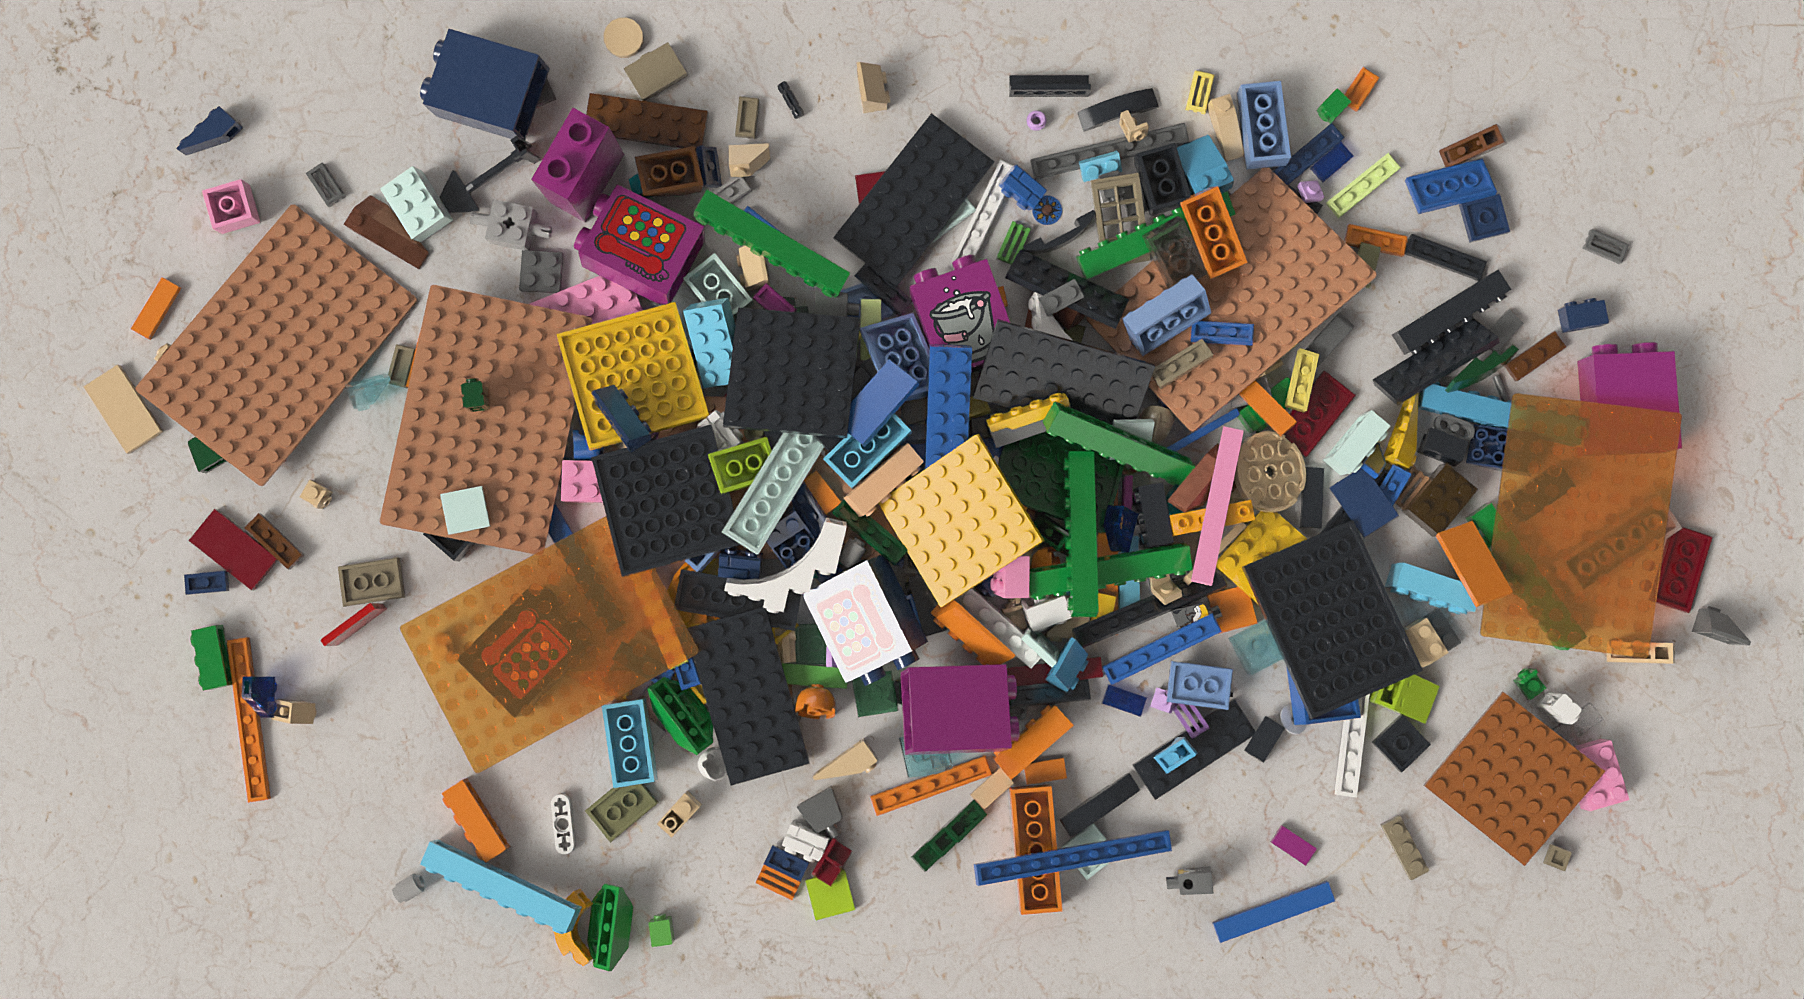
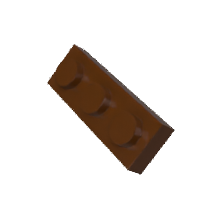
M1553 331L1509 361L1504 367L1515 382L1519 381L1565 349L1566 345L1556 331Z
M258 513L244 527L288 570H291L304 556L261 513Z

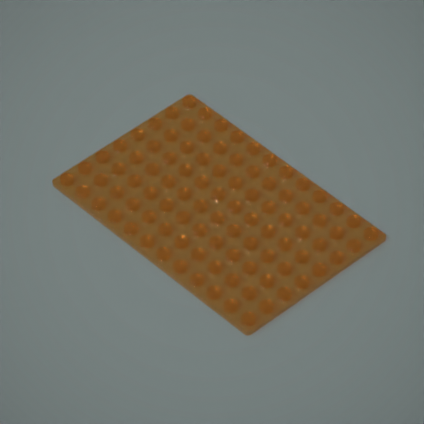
M1519 393L1512 395L1491 554L1513 592L1508 596L1483 605L1480 626L1481 636L1639 658L1648 657L1682 420L1680 413Z
M606 516L400 626L404 639L475 773L483 772L688 660L699 652L655 569L626 577L621 576Z

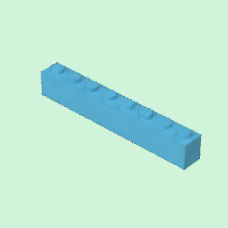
M439 839L429 842L420 865L426 867V871L433 874L439 873L449 882L456 881L462 884L461 887L466 890H475L485 899L490 900L492 898L498 901V905L504 908L511 907L516 910L518 915L530 916L534 918V922L537 924H547L553 927L552 930L559 934L568 933L573 930L582 908L490 863H485L483 860Z

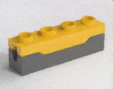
M1055 393L1049 396V399L1043 401L1034 400L1028 406H1017L1010 409V412L993 414L986 421L996 448L1045 432L1047 429L1042 421L1054 401L1071 408L1067 396L1064 393Z

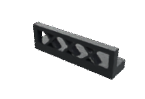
M1009 75V97H1088L1091 91L1089 75Z

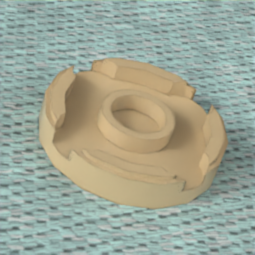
M627 17L612 20L604 31V43L608 51L619 58H629L636 55L644 42L640 26L634 20Z

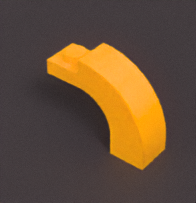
M577 889L566 898V900L582 907L573 930L564 934L556 932L554 934L558 948L563 956L572 953L573 959L578 964L585 966L593 959L588 947L579 936L578 922L582 914L593 903L581 889Z

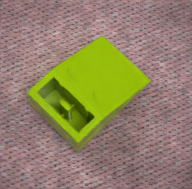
M1412 675L1371 693L1369 702L1426 724L1440 686L1417 675Z

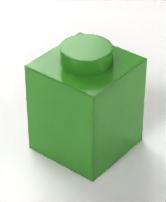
M666 914L654 915V918L648 922L651 946L672 945L675 941L672 916L666 917Z

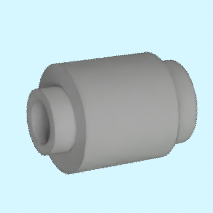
M856 537L854 540L849 538L840 552L838 561L850 569L853 565L856 566L866 552L864 548L865 543Z
M412 874L396 884V887L392 889L393 895L398 902H407L424 891L425 881L420 875Z

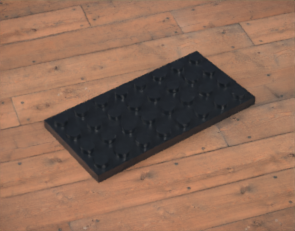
M931 113L833 239L862 262L866 263L869 260L886 279L898 287L995 161Z
M998 319L973 393V398L1012 409L1017 406H1028L1034 400L1043 401L1049 399V396L1055 393H1064L1072 409L1113 425V420H1132L1137 418L1155 365Z
M759 607L686 628L685 630L730 785H736L810 764L766 608Z

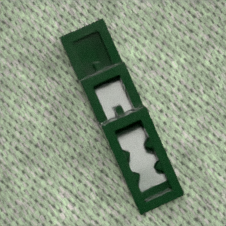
M1512 344L1502 355L1493 351L1483 362L1476 357L1451 381L1445 391L1450 393L1486 379L1507 364L1519 349Z
M972 800L926 841L911 858L926 872L936 861L974 829L987 816V813L975 800Z

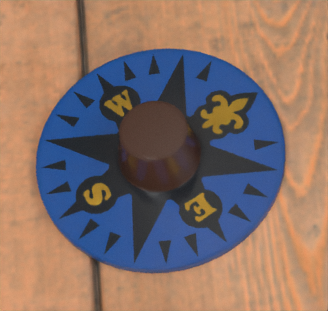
M1046 195L1032 209V213L1037 222L1043 225H1051L1061 217L1062 206L1055 197Z

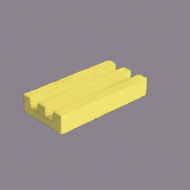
M1194 71L1185 110H1193V112H1201V114L1205 115L1214 79L1213 74ZM1201 76L1195 105H1191L1197 78ZM1205 78H1209L1203 106L1199 107Z

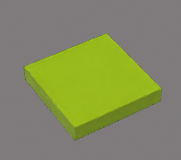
M845 869L840 872L832 887L816 877L805 880L816 921L855 910Z

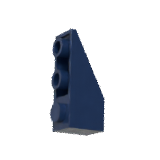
M218 106L209 112L208 117L203 122L194 127V131L188 137L180 141L176 149L187 156L230 142L243 127L227 111Z

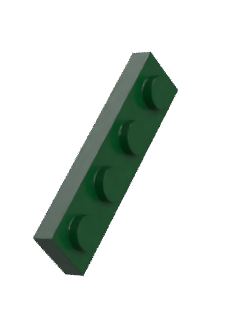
M845 500L833 510V514L837 518L846 522L851 530L894 566L907 553L908 549L872 517L866 515L859 517Z

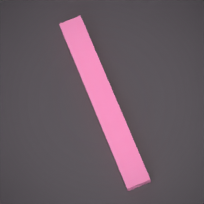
M1223 426L1191 578L1192 582L1212 586L1243 430Z

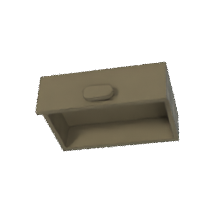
M668 42L652 52L645 53L640 59L623 68L642 101H647L688 76Z

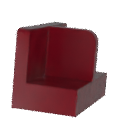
M833 838L813 870L812 875L832 887L853 851Z

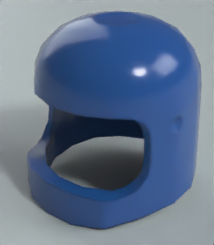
M573 430L575 461H592L591 457L604 453V447L590 451L585 435H580L579 430Z

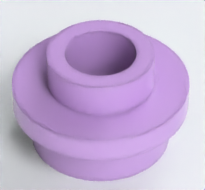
M1032 111L1026 120L1028 127L1034 131L1043 129L1047 121L1045 114L1041 111ZM1033 119H1039L1040 123L1034 124Z

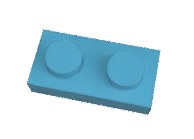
M1118 151L1079 161L1083 182L1097 179L1099 175L1116 170L1122 172Z

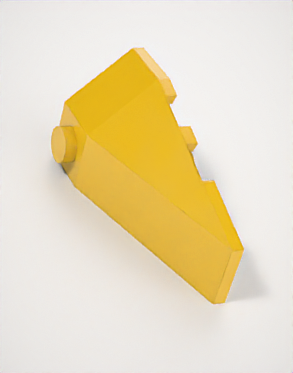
M1419 393L1403 402L1383 454L1386 463L1394 464L1403 470L1410 468V466L1412 467L1417 457L1415 452L1417 450Z

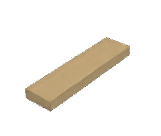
M1238 523L1221 540L1219 554L1246 528L1244 523ZM1193 570L1183 578L1187 585L1192 582Z

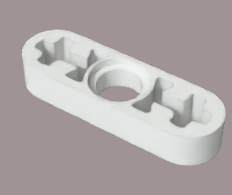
M558 794L551 801L555 847L559 853L568 854L573 851L576 845L572 804L568 795ZM562 798V801H566V805L563 806V812L567 811L568 814L557 816V813L561 812V807L556 805V802ZM560 818L568 820L569 826L567 829L559 828L558 821ZM570 832V835H566V841L570 842L571 845L565 850V847L560 845L564 841V835L559 836V833Z

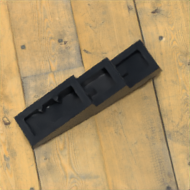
M1127 773L1093 797L1086 799L1059 820L1068 835L1072 837L1139 792L1140 788L1131 774Z

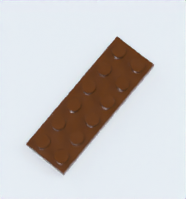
M589 93L586 115L608 126L616 139L676 148L694 146L695 150L696 147L704 143L708 119L707 110Z

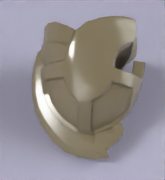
M1148 406L1142 410L1141 419H1153L1154 421L1152 442L1158 443L1163 441L1171 431L1175 416L1167 408Z

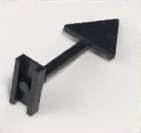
M515 136L510 140L515 147L511 155L467 185H464L458 173L453 170L439 196L449 213L479 212L480 209L472 198L471 193L515 162L518 163L526 159L535 164L540 161V157L530 151L532 144L519 136Z

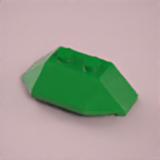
M663 677L648 688L654 714L679 746L698 755L713 744V723L710 713L691 688L681 690L679 681L670 680L666 677Z
M606 883L592 900L593 905L591 906L587 943L593 959V966L605 971H612L629 948L634 906L622 887Z

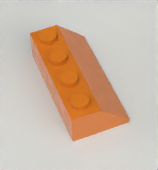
M1218 186L1209 187L1180 202L1210 279L1248 263Z
M955 600L944 607H940L938 604L932 610L931 614L935 617L933 621L942 629L944 626L950 630L947 634L956 642L960 639L964 643L962 647L970 654L975 652L978 655L976 660L982 665H1001L1016 656Z
M1047 705L1040 711L1041 716L1036 720L1032 718L1024 725L1026 729L1019 733L1018 741H1011V749L993 752L995 754L993 759L1011 780L1074 726L1056 705Z

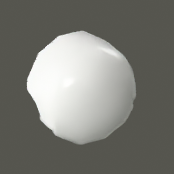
M716 747L705 749L698 760L700 773L711 780H721L727 772L720 749Z

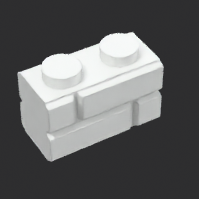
M715 410L697 425L699 428L712 425L719 451L744 444L742 441L744 436L738 429L723 427L724 411L720 413Z
M1546 693L1536 706L1552 722L1564 724L1575 723L1582 712V709L1575 702H1572L1571 698L1561 693Z
M792 821L782 846L785 847L784 850L794 855H796V852L804 855L803 858L805 860L815 863V860L819 861L830 837L820 832L816 833L815 830Z

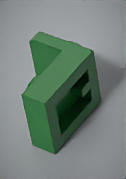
M1532 668L1522 669L1517 673L1518 677L1513 680L1527 700H1532L1547 689L1537 676L1538 671Z

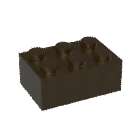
M1445 463L1436 468L1429 477V480L1402 512L1432 537H1436L1439 532L1445 531L1478 488Z

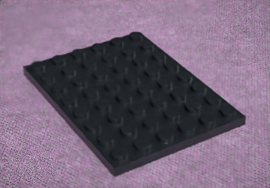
M1353 520L1242 567L1310 719H1314L1423 671Z

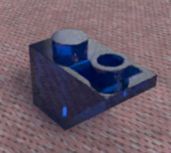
M1108 505L1103 526L1110 551L1130 552L1138 514L1125 506Z
M243 677L242 698L261 718H274L277 708L275 702L277 682L275 677Z

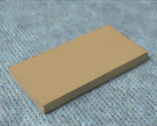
M117 364L83 386L127 454L132 453L163 432L121 365Z

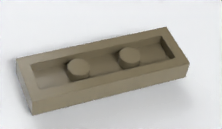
M1203 339L1156 366L1152 377L1159 388L1162 389L1213 358V354Z
M1397 815L1380 824L1408 878L1413 880L1427 873L1429 869L1401 816Z

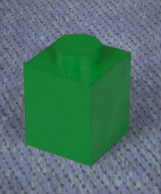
M1337 88L1316 111L1323 121L1331 124L1352 101Z

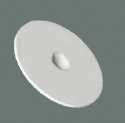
M1292 704L1282 709L1280 719L1283 727L1291 734L1302 733L1306 725H1294Z

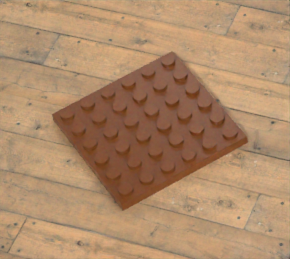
M1502 691L1425 782L1424 786L1525 866L1606 771Z

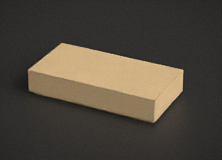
M998 768L970 796L985 810L1014 782L1001 768Z

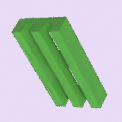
M1012 221L996 259L1011 265L1019 250H1022L1031 229ZM1015 228L1017 229V232L1006 254V257H1003L1002 254L1012 234V231ZM1021 231L1025 232L1012 261L1009 258Z

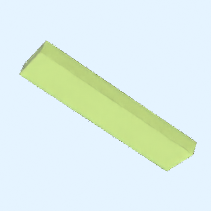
M1387 153L1326 203L1337 218H1340L1401 167Z

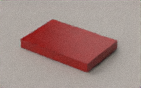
M369 603L320 641L324 646H338L387 608L383 603Z

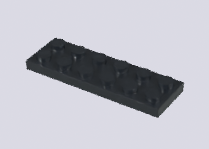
M1021 249L1005 276V279L1042 296L1076 279L1084 297L1067 307L1116 329L1130 300Z
M1473 318L1372 379L1373 384L1391 401L1399 405L1499 344V337Z
M681 569L674 610L723 618L763 607L764 599L755 601L749 599L746 595H730L728 591H724L727 578ZM789 589L784 612L772 613L767 611L771 627L795 631L802 594L792 591L793 589Z
M1235 699L1229 701L1228 710L1217 709L1204 717L1209 726L1208 730L1193 739L1184 730L1132 764L1154 800L1253 737L1256 731ZM1198 721V722H1197L1198 726H1199L1200 728H1202L1203 726H1202L1201 723ZM1193 725L1190 726L1191 730L1194 733L1196 729ZM1177 737H1185L1198 754L1169 773H1166L1154 757L1157 753L1170 746Z

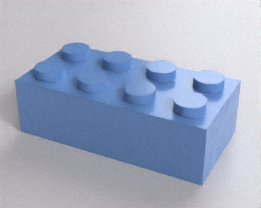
M1281 81L1242 84L1237 92L1246 169L1286 166L1291 159Z
M1190 275L1180 280L1179 283L1170 289L1164 290L1154 299L1147 301L1135 311L1129 312L1122 319L1130 341L1139 353L1144 356L1211 314L1206 290L1193 275Z

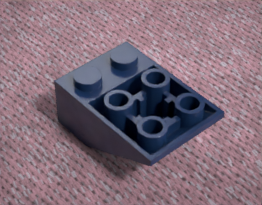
M1474 424L1475 433L1470 440L1466 464L1531 477L1539 439L1537 433Z
M791 502L766 542L784 567L788 569L805 556L815 544L816 538Z

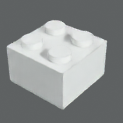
M1046 595V598L1035 600L1034 597L1031 598L1030 596L1029 598H1021L1020 604L1023 607L1025 619L1033 632L1044 631L1048 626L1060 625L1072 618L1070 611L1067 610V601L1064 595Z

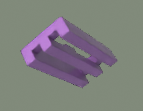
M1175 703L1173 712L1191 739L1209 729L1208 724L1194 705H1189V707L1203 726L1202 728L1198 726L1184 704ZM1179 705L1196 729L1194 733L1176 706Z

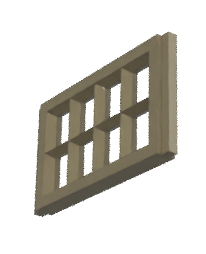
M1138 173L1090 180L1099 242L1106 239L1104 229L1106 225L1119 223L1120 232H1123L1124 222L1138 220V225L1146 222ZM1133 185L1134 198L1120 200L1118 187ZM1114 188L1116 201L1101 204L1099 191ZM1135 203L1137 216L1122 218L1120 205ZM1116 206L1118 219L1103 221L1102 208ZM1117 237L1109 238V241L1114 240ZM1150 252L1121 265L1151 261Z

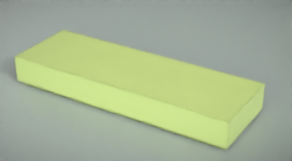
M861 299L860 328L881 322V299ZM861 335L860 360H867L871 356Z

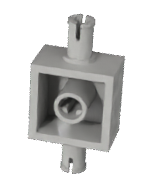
M493 200L489 215L471 212L473 218L470 217V224L486 226L485 239L490 244L530 251L533 236L550 239L551 235L549 233H552L551 226L536 224L538 213L533 207Z

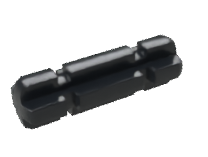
M786 81L781 82L777 85L778 90L783 94L782 97L789 109L792 110L794 118L802 117L804 111L799 106V102L792 90H790Z

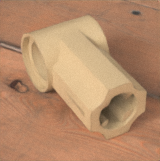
M775 629V636L782 635L786 629ZM792 631L778 643V652L782 663L796 662L795 640H797L795 631Z

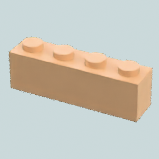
M907 443L848 493L844 500L859 517L869 516L877 509L875 505L878 502L884 503L891 497L890 492L894 488L898 489L906 483L905 478L909 475L914 476L921 470L919 466L924 461Z

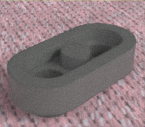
M1442 414L1436 417L1433 422L1434 429L1466 441L1471 440L1475 433L1471 423L1449 414ZM1442 421L1446 423L1445 428L1441 427ZM1460 429L1464 430V436L1460 435Z

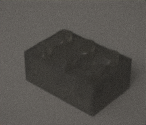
M1176 216L1142 235L1168 289L1190 275H1193L1198 280L1208 274L1194 239L1184 219Z

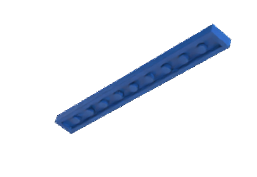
M1162 830L974 864L976 885H987L1172 851L1169 830Z

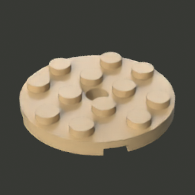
M1274 431L1259 432L1246 438L1241 443L1234 476L1237 490L1245 501H1252L1253 508L1263 512H1278L1294 505L1298 500L1300 492L1304 490L1306 482L1305 463L1298 447L1294 443L1289 442L1285 435L1281 437ZM1268 467L1272 469L1271 477L1268 475V473H1265Z

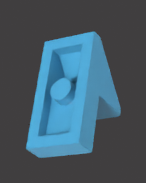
M1177 737L1170 746L1157 753L1154 759L1166 773H1169L1198 753L1185 737Z

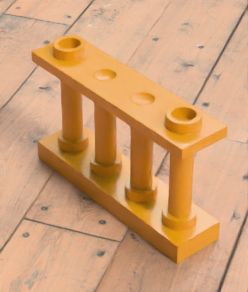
M1248 500L1229 504L1224 527L1255 520L1252 501ZM1206 509L1170 515L1172 535L1178 536L1201 531Z

